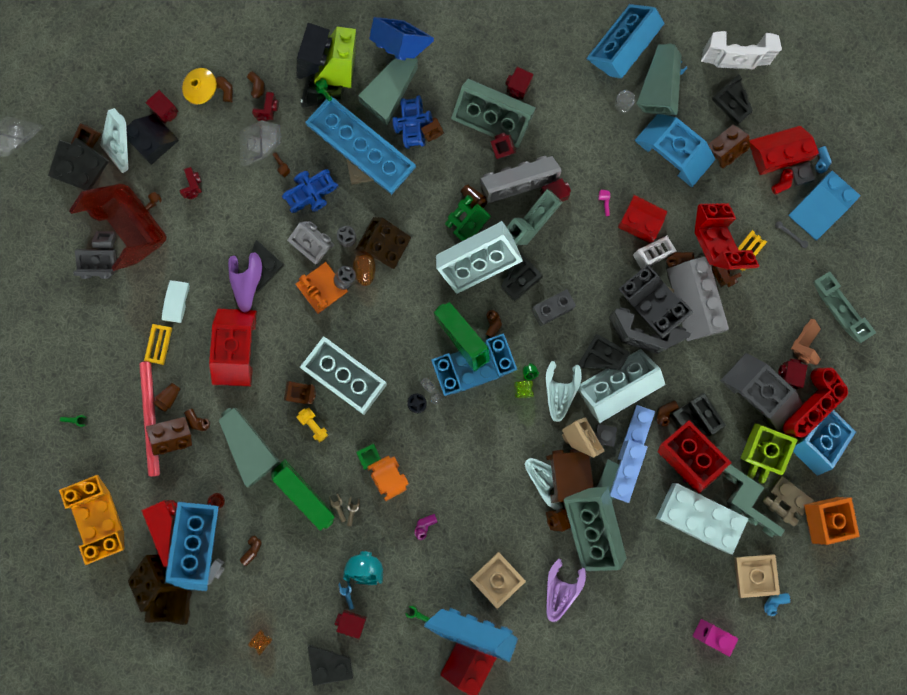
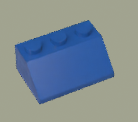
M373 18L369 39L375 42L377 47L384 48L385 52L394 54L396 59H414L434 41V37L404 20Z

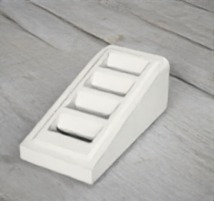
M665 236L638 249L633 256L639 267L643 269L647 264L652 266L677 251L668 236ZM661 243H664L668 252L664 251V249L661 246ZM655 246H657L661 255L657 253L656 249L654 248ZM648 250H650L651 253H652V255L654 256L653 259H652V257L650 256V254L648 253Z

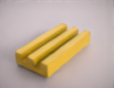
M752 230L739 245L738 249L742 250L752 237L754 240L746 250H751L759 242L760 245L753 252L756 256L767 241L762 240L761 236L756 235Z
M152 324L144 358L145 362L164 365L172 327ZM160 329L153 359H151L150 356L152 352L156 330ZM166 330L160 360H158L163 333Z

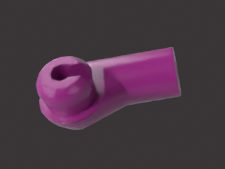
M435 514L418 520L414 530V535L418 540H424L427 536L428 527L438 523Z

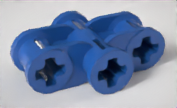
M420 95L407 100L402 98V117H393L394 131L396 134L403 131V142L406 149L417 145L423 147L425 146V136L421 128L433 122L432 114L430 111H426L423 114V104Z
M328 169L319 172L309 178L308 171H303L293 179L298 185L286 191L282 198L287 201L291 213H296L309 204L312 206L311 210L315 212L327 204L326 200H323L322 197L336 190L338 184L334 183Z

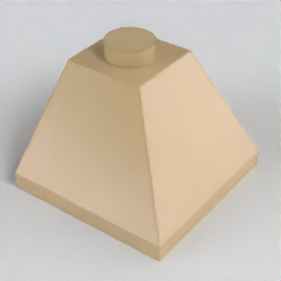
M586 417L562 429L564 441L570 444L572 448L593 458L604 452Z

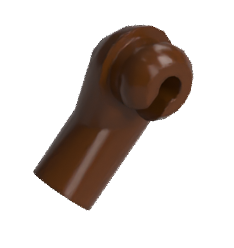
M251 71L247 75V78L253 83L251 96L259 99L264 93L265 83L254 71Z
M675 252L667 258L666 263L671 268L684 261L693 260L694 252Z
M489 310L486 317L490 327L485 335L492 338L495 337L502 323L498 312Z
M675 400L658 409L656 419L659 425L667 426L670 422V413L679 409Z
M193 409L184 412L192 429L199 431L209 429L210 421L208 419L197 418Z
M255 535L248 540L251 548L240 558V562L245 566L257 556L262 544L261 539H258Z

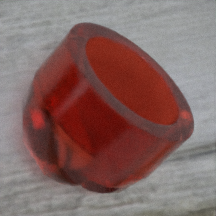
M220 493L212 494L207 500V505L219 506L218 509L223 507L225 499Z

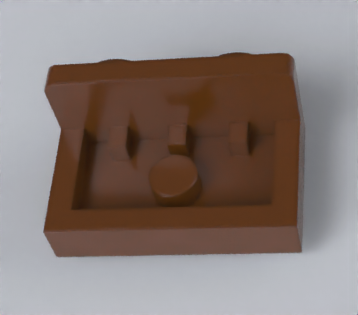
M735 125L730 126L708 144L714 157L719 160L721 168L724 169L727 165L733 163L736 158L750 148L749 134Z
M185 417L146 426L153 456L192 446L191 433Z

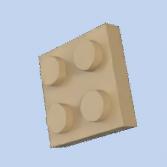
M499 552L470 578L497 609L526 582Z
M774 554L734 557L738 595L740 598L780 595L776 556Z

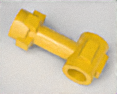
M309 407L307 409L304 408L298 413L299 415L296 418L303 426L307 424L314 432L313 438L315 440H318L320 443L328 437L327 430L325 428L321 429L313 420L315 414Z

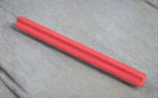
M141 362L139 365L148 475L154 477L160 475L159 455L153 456L146 431V426L156 424L155 405L153 404L152 367L150 362Z

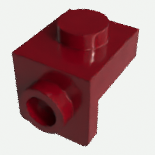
M266 92L264 110L253 108L252 113L258 121L268 122V120L274 119V112L278 111L279 101L276 100L275 94Z
M189 167L184 169L190 187L179 190L184 199H194L199 193H202L199 185L202 182L198 172H194Z

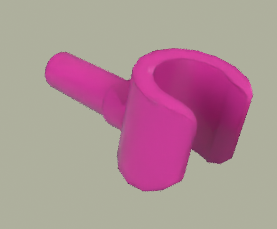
M600 190L598 200H604L605 216H610V192L608 190Z

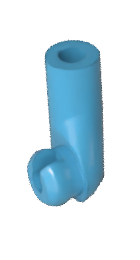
M789 594L770 596L764 605V611L769 616H775L779 604L790 603Z

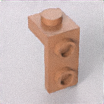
M810 319L808 324L804 326L802 333L794 341L791 350L801 362L817 365L821 359L814 349L809 348L821 329L814 319Z

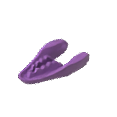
M255 252L250 254L249 267L244 273L238 274V259L236 256H230L228 261L230 283L237 305L242 312H248L251 309L254 293L261 278L262 262L259 255Z

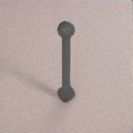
M776 222V228L782 229L800 243L802 248L808 247L807 241H802L783 226L782 222Z

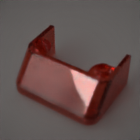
M125 184L81 191L69 210L71 214L87 211L95 220H108L127 247L123 249L121 255L112 266L113 271L136 265L161 247L166 241V235L132 189Z

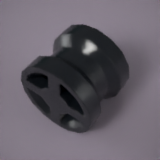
M413 394L408 398L407 406L412 413H421L426 409V399L421 394Z

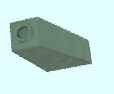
M658 44L637 101V105L644 113L677 115L681 53L673 44Z
M417 57L414 59L406 58V60L394 58L358 95L359 102L386 126L391 121L418 68Z
M228 408L221 414L222 418L219 419V423L246 487H251L276 467L280 461L239 410Z

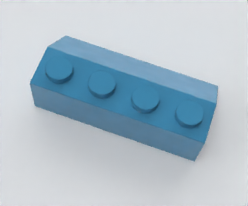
M629 4L586 59L610 77L622 78L665 24L656 7Z
M178 502L165 582L184 589L207 591L219 506Z
M452 608L449 611L441 609L425 623L424 627L440 637L510 662L518 638L512 634V630L506 627L497 629L495 624L486 620L480 623L477 621L478 618L469 614L466 617L461 616V612Z

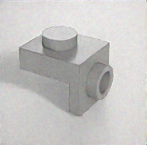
M219 558L210 567L208 585L215 578L219 579L225 569L222 567L224 562Z

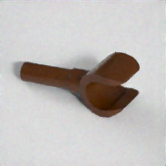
M275 152L272 155L280 165L277 171L285 178L290 173V169Z
M153 192L148 195L150 202L139 212L141 216L150 208L156 206L158 200L161 203L162 199L159 194Z

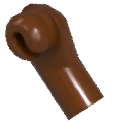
M218 76L216 78V87L223 90V101L232 102V84L225 77Z

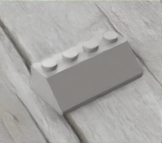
M542 156L534 162L529 163L526 161L512 169L511 167H506L499 173H487L481 178L480 185L488 204L552 183L559 179L561 168L553 156Z
M706 257L689 260L668 268L667 273L671 287L674 289V294L679 299H682L694 312L682 322L686 332L691 333L690 337L686 340L691 341L729 330L712 268Z

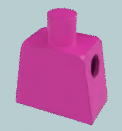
M703 619L700 620L692 636L729 657L738 641V638ZM708 629L706 636H704V632Z

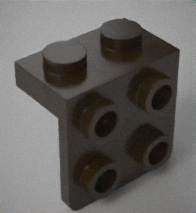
M179 587L177 591L159 592L145 611L144 622H171L187 625L190 617L189 608L192 590Z

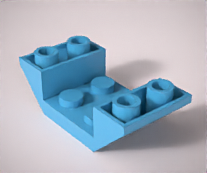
M657 114L635 139V142L647 152H650L653 148L681 172L678 174V177L690 187L695 185L716 160L703 138L678 118L669 115Z
M504 334L492 337L484 342L489 348L490 361L476 371H473L460 352L451 355L448 353L431 359L444 396L468 390L517 370Z

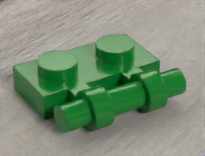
M469 195L464 200L461 199L457 209L449 214L448 220L445 222V225L449 228L453 224L457 227L453 233L461 241L478 234L492 217L479 204L471 208L469 204L473 201V198ZM465 212L467 216L462 221L460 216Z

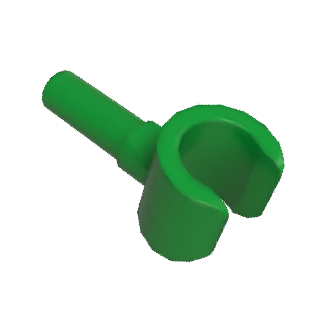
M321 78L315 82L316 90L318 93H322L328 101H331L332 97L326 91L328 83L325 79Z
M79 415L76 418L60 417V421L76 423L77 426L85 427L86 425L79 424V419L87 417Z
M409 606L415 611L413 616L405 613L408 618L416 617L425 622L430 619L418 612L415 606Z

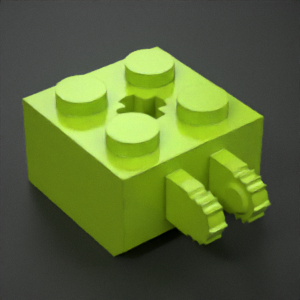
M754 423L740 458L751 463L747 476L753 479L758 467L763 468L758 480L761 484L766 482L770 471L783 475L798 439ZM768 446L771 447L770 451H766Z

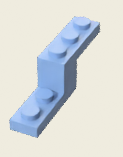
M639 405L635 406L618 460L621 461L610 491L611 497L626 503L630 501L648 448L644 443L655 411Z

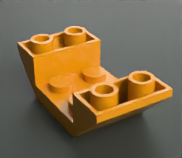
M98 475L59 490L65 509L71 508L80 532L83 545L79 546L85 565L125 550L124 530L109 490Z

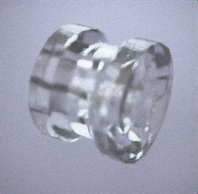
M621 91L615 100V108L622 113L630 111L635 103V96L630 91Z

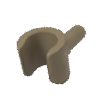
M337 494V502H333L331 497H329V502L338 512L341 522L346 521L341 508L342 500L340 495Z
M352 497L348 500L349 517L347 526H352L354 514L359 509V499L356 505L351 504Z

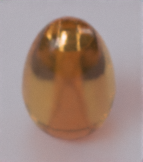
M371 255L356 256L353 261L356 279L362 286L370 285L375 277L376 265Z

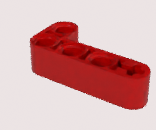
M833 368L813 369L811 380L818 391L785 421L783 431L786 435L801 438L807 436L847 397L848 388Z

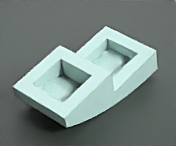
M170 280L165 296L162 320L182 322L186 308L185 301L190 287L189 283Z

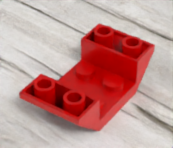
M729 203L699 204L694 233L708 263L727 270L758 268L759 264L753 251L739 250L731 236L728 227L736 217Z
M237 309L217 310L212 324L209 359L212 385L251 387L253 368L250 366L252 330L256 329V310H249L248 312H242Z

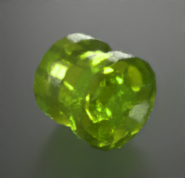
M533 381L514 382V387L517 391L515 398L534 397V392L532 391Z

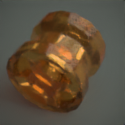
M259 630L248 646L254 648L260 656L273 639L266 637L264 631Z

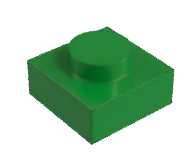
M375 444L356 452L364 470L368 469L367 466L381 459Z

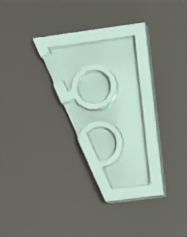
M113 108L107 112L100 146L121 173H124L128 170L126 121Z

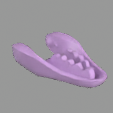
M559 558L551 567L548 575L547 618L551 622L558 621L582 591L586 579L585 568H582L578 571L579 578H577V583L568 584L559 580L556 576L557 572H559L558 568L562 567V562Z

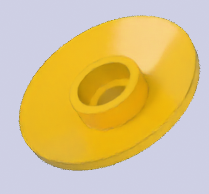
M197 68L192 70L183 81L182 91L184 97L192 104L206 103L216 91V78L208 69Z

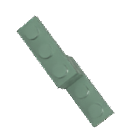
M547 189L524 218H514L507 226L516 246L527 245L563 203L551 190Z
M729 465L723 471L727 475L725 478L734 484L738 482V485L726 502L731 505L730 509L738 514L742 513L747 516L749 523L755 526L759 524L763 527L762 531L771 537L774 535L781 537L785 530L752 508L764 487L732 465Z

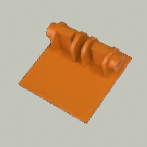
M326 262L307 276L305 274L299 278L300 281L295 284L317 314L348 292L347 289L343 290L335 286L333 280L335 273Z

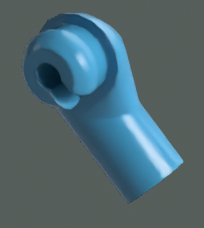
M826 146L818 149L820 159L815 166V170L818 173L826 172L831 164V158Z

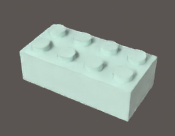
M324 336L300 366L303 371L363 415L366 414L387 385L383 379Z
M678 483L671 484L656 519L732 555L749 519Z

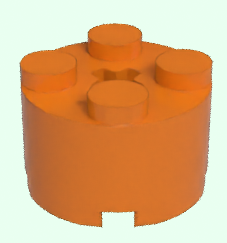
M386 456L367 466L368 471L373 470L371 477L380 494L385 493L386 497L383 498L385 502L406 491V486L409 484L405 475H400L398 472L399 464L394 456L391 458Z

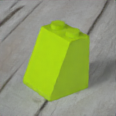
M336 27L330 35L332 38L330 49L326 48L324 53L327 55L324 67L320 66L319 72L315 73L314 83L323 78L328 85H340L351 88L355 64L356 29Z

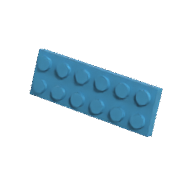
M333 97L331 101L326 99L305 122L311 130L391 195L416 168V164Z

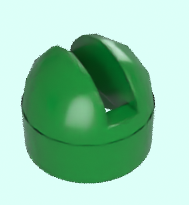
M529 363L528 366L525 365L522 369L526 380L535 379L539 375L538 369L534 364Z

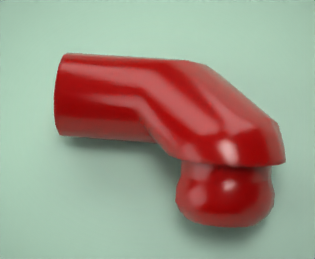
M784 169L780 182L771 187L775 195L792 186L794 175L791 169Z

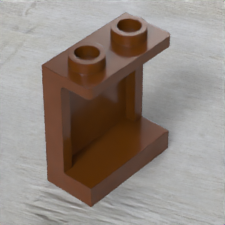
M572 449L570 453H564V450L552 451L551 455L546 456V460L551 461L555 493L550 495L551 503L564 502L566 497L588 488H594L589 455Z

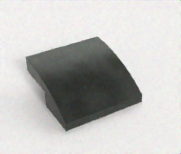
M705 393L670 414L678 429L690 420L706 437L713 435L726 426Z

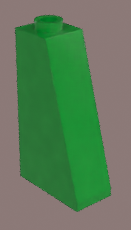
M448 302L437 307L434 312L436 321L473 371L490 361L488 346L454 306Z
M286 459L271 471L272 481L320 531L332 525L335 518L334 513Z

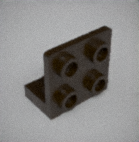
M373 217L355 250L363 254H369L389 268L395 269L411 236L383 217Z
M159 554L145 555L128 579L129 587L141 612L147 610L159 592L177 591L179 588L165 582L168 566H163Z

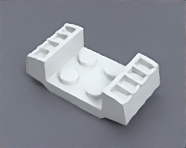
M726 31L714 32L704 47L701 62L714 64L717 68L754 69L757 66L770 65L782 50L779 35L765 33L757 45L747 47L732 44L726 46Z

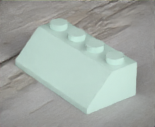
M501 221L437 254L436 269L455 293L458 294L523 260L512 234Z
M639 349L628 356L621 370L605 369L582 382L578 391L592 415L601 423L663 387L665 381L661 369Z

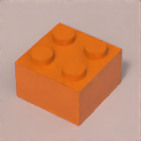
M835 497L804 505L812 544L829 545L860 537L852 498Z

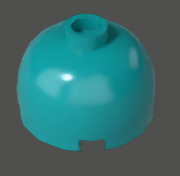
M362 551L360 555H354L347 561L343 579L347 582H350V578L359 581L355 584L377 585V581L382 584L383 566L376 557L372 556L371 552Z

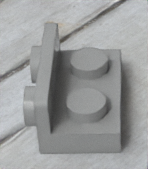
M309 221L299 223L287 240L315 265L321 261L328 249L334 246L331 238L319 232L316 225Z

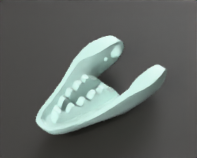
M551 361L546 372L548 404L553 421L560 422L565 417L582 380L581 369L579 365H575L572 368L574 373L571 383H557L552 380L556 364L555 361Z
M533 458L526 460L525 468L546 504L555 510L563 508L562 503H551L550 492L554 487L551 466Z

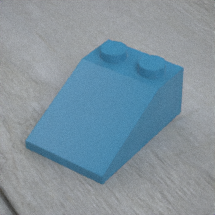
M831 171L788 216L811 237L818 240L861 195L835 172Z
M833 410L807 436L796 438L798 440L793 452L818 476L834 468L856 431Z

